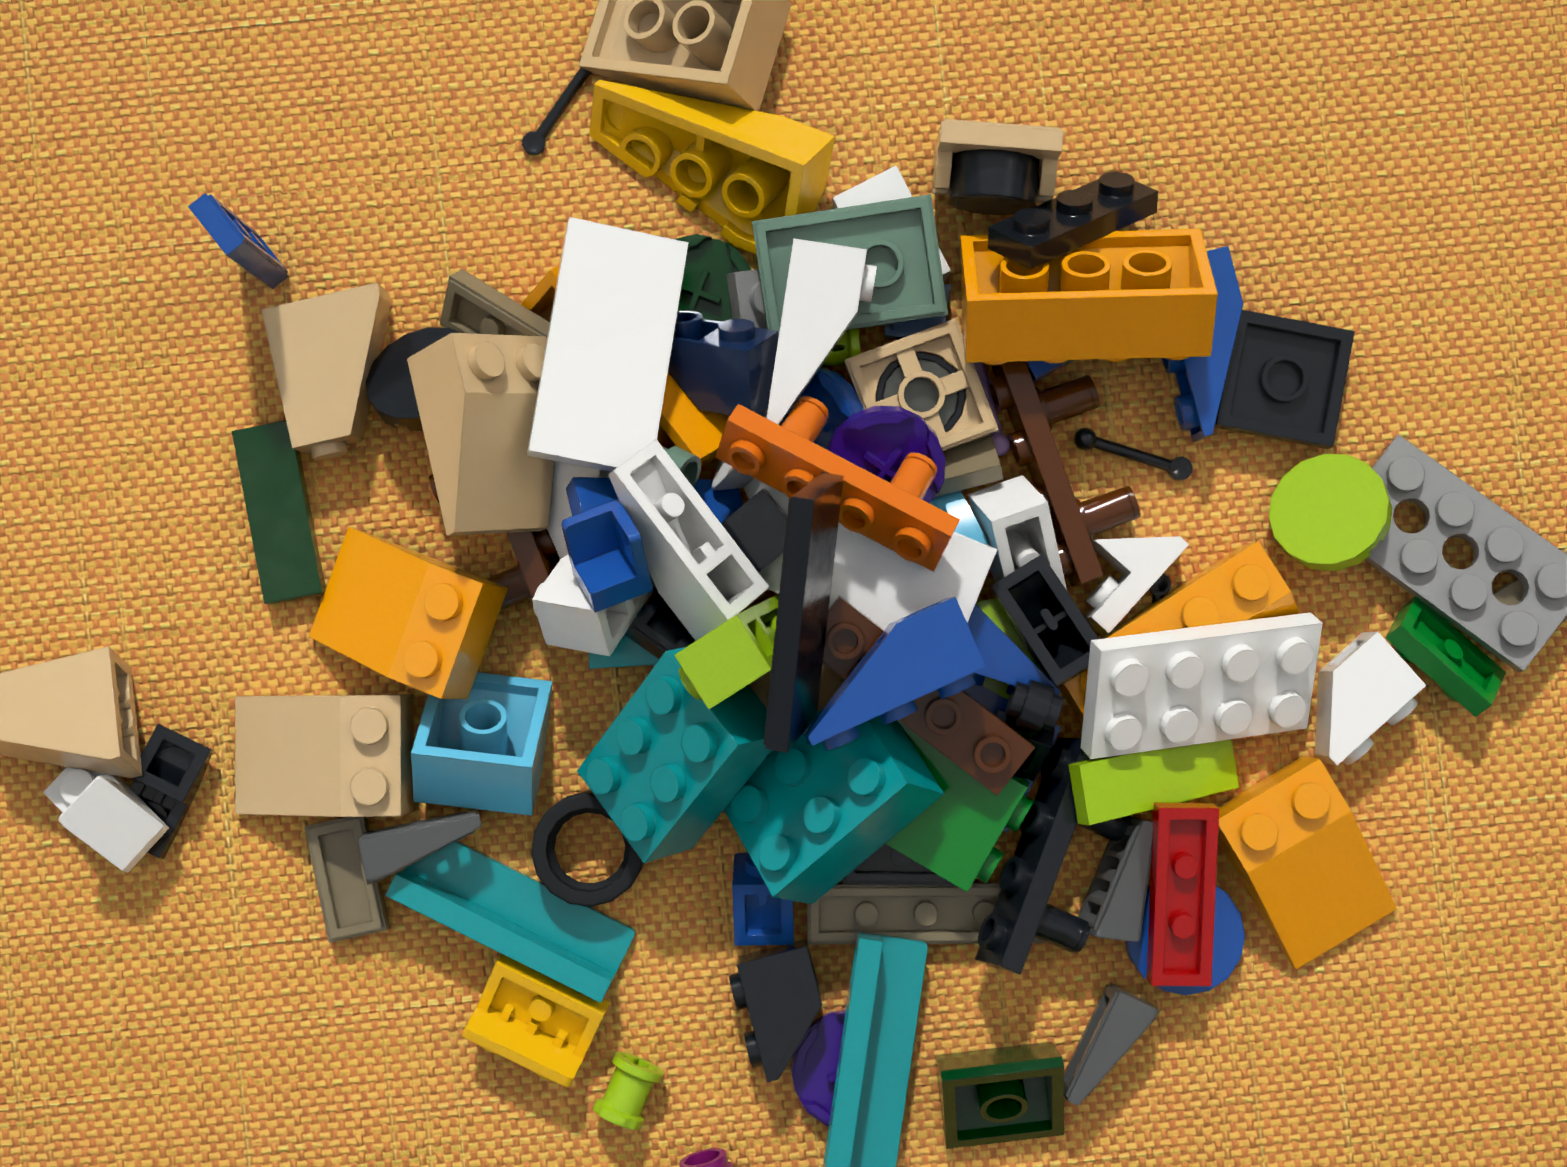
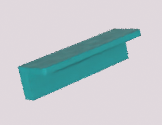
M459 841L396 873L385 896L600 1003L605 997L635 936L634 928L592 907L568 904L551 894L543 883Z
M857 931L823 1167H896L928 950L927 944L922 940Z

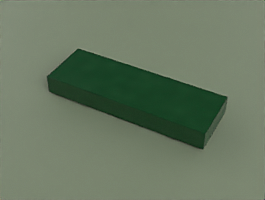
M286 420L232 431L264 604L270 605L324 594L326 587L300 451L292 448Z

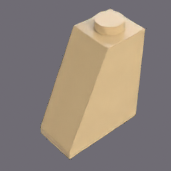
M378 282L261 309L292 448L304 454L311 453L313 460H326L343 456L348 453V444L363 441L371 404L367 397L366 379L372 363L382 351L391 308L389 293Z
M108 646L0 673V755L126 778L143 776L131 667Z

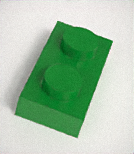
M1416 596L1404 604L1385 638L1395 646L1398 653L1405 660L1418 666L1440 686L1448 698L1459 702L1473 716L1476 717L1489 708L1494 702L1506 672L1446 619L1437 614Z

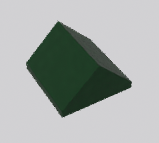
M1052 1041L935 1055L946 1149L1064 1135V1063L1061 1054Z

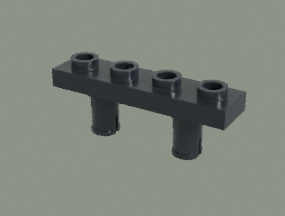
M1058 738L1041 766L1043 779L1035 800L1020 825L1022 835L1014 856L1005 863L999 878L1001 891L993 912L984 919L978 933L979 949L975 960L993 968L1021 975L1035 937L1071 953L1081 951L1088 939L1090 932L1088 921L1048 904L1049 897L1076 825L1111 841H1119L1130 824L1131 815L1093 825L1078 824L1068 764L1090 759L1080 748L1081 738Z

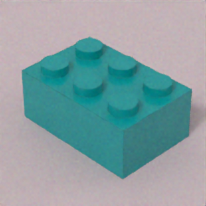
M686 647L665 651L577 770L643 863L692 849L772 751L765 749L766 745L763 744L767 708L749 685L709 710L702 699L696 700L689 694L679 676L678 670L681 665L674 656Z
M877 716L857 725L860 737L829 751L825 750L822 742L813 746L807 744L802 734L788 753L774 751L764 759L724 809L725 813L774 898L807 904L815 903L944 794L898 721L883 725L880 716Z

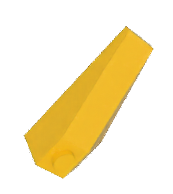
M599 80L594 84L589 136L641 176L646 178L654 175L680 195L676 202L692 213L694 210L699 209L723 228L720 235L734 246L757 255L752 221L815 212L827 184L835 139L834 135L780 115Z

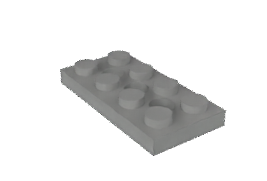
M1398 434L1372 467L1382 478L1393 509L1389 532L1383 542L1380 540L1377 546L1370 551L1371 555L1365 561L1411 595L1416 596L1437 614L1518 673L1524 671L1567 615V555ZM1411 502L1422 509L1425 515V524L1420 532L1406 533L1396 526L1393 513L1397 504ZM1460 537L1470 543L1474 551V558L1468 568L1456 569L1445 561L1442 549L1448 538ZM1498 573H1511L1521 581L1523 595L1516 605H1506L1495 598L1492 592V582Z

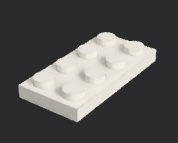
M1309 612L1091 640L1080 748L1090 759L1306 729L1323 623Z

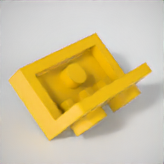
M501 954L494 965L477 1007L463 1030L462 1036L479 1045L487 1052L498 1054L523 1066L543 1079L554 1081L564 1087H570L610 1002L603 999L600 1003Z

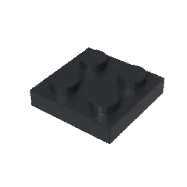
M1242 310L1214 428L1323 449L1332 448L1355 331Z

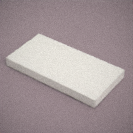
M569 217L527 456L612 472L653 440L657 439L689 242Z
M760 481L755 494L761 489H766L783 511L788 514L789 497ZM838 522L829 608L840 595L885 630L890 623L945 598L956 597L968 623L997 549L954 532L933 572L916 562L903 559L895 551L860 533L848 530ZM783 554L759 573L768 584V589L778 594Z

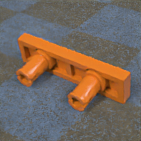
M810 396L800 397L781 426L740 404L736 406L727 419L715 458L731 465L739 473L750 475L786 494L789 498L822 472L844 476L839 523L848 530L860 533L895 551L903 559L916 562L934 572L960 519L923 500L937 474V466L930 458L920 453L911 452L907 454L891 482H888L814 443L829 417L828 409L819 400Z

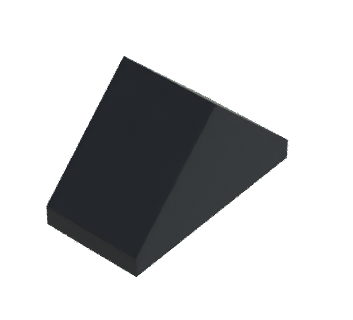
M1043 554L991 585V589L1026 651L1056 688L1088 669L1091 640L1099 638Z

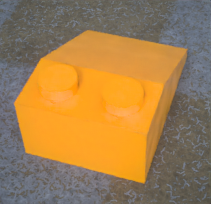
M348 527L309 637L390 679L437 698L468 699L508 587L359 529Z
M1301 756L1217 806L1219 808L1218 843L1294 969L1300 968L1397 910L1349 806L1319 758Z

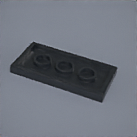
M822 472L789 498L763 743L766 745L765 749L788 753L817 716L844 477L842 475Z

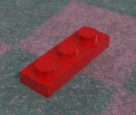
M1154 802L1146 979L1151 986H1211L1219 808L1214 803Z

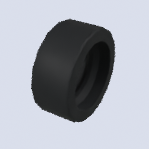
M588 790L563 798L544 813L534 831L531 855L538 878L551 894L568 904L593 907L612 902L631 888L645 863L642 862L622 834L625 844L624 858L617 872L609 878L596 883L578 882L566 875L558 864L555 853L556 836L563 824L572 817L584 813L601 814L612 820L593 792Z

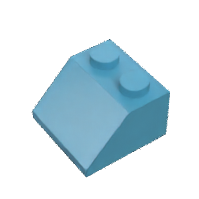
M477 672L468 699H440L428 694L411 751L414 802L532 816L543 769L552 696V681Z

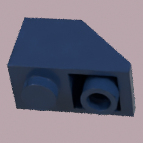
M678 311L668 373L699 410L731 415L736 406L740 404L760 414L768 408L779 337L778 331L757 328L754 322L747 319H730L721 322L703 319V315L697 311Z

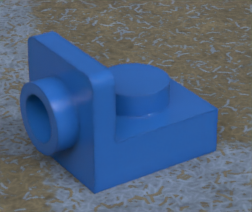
M748 853L735 854L732 881L734 946L794 945L793 901L774 898Z

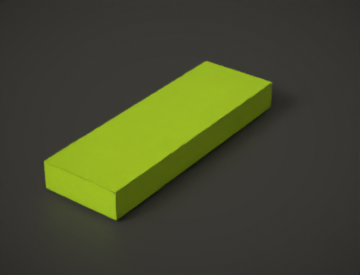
M1232 739L1088 759L1068 764L1077 822L1082 825H1093L1153 810L1154 802L1180 803L1239 788Z

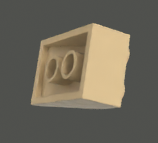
M599 0L579 67L593 74L649 90L759 111L791 3L788 0Z
M450 333L407 358L447 536L534 532L549 528L554 461L527 456L547 341L546 336Z
M413 694L235 696V814L378 817L403 816L413 812L414 799L411 751L414 744Z

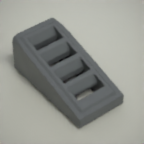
M476 809L363 832L358 841L367 885L372 882L377 883L474 833L477 828L481 827L479 811L476 812Z
M1131 816L1130 824L1122 839L1119 841H1108L1078 915L1079 918L1088 921L1090 935L1138 942L1140 939L1152 856V821Z
M1111 982L1109 985L1107 984L1064 1071V1097L1066 1100L1079 1106L1151 1025L1160 1010L1151 1002Z

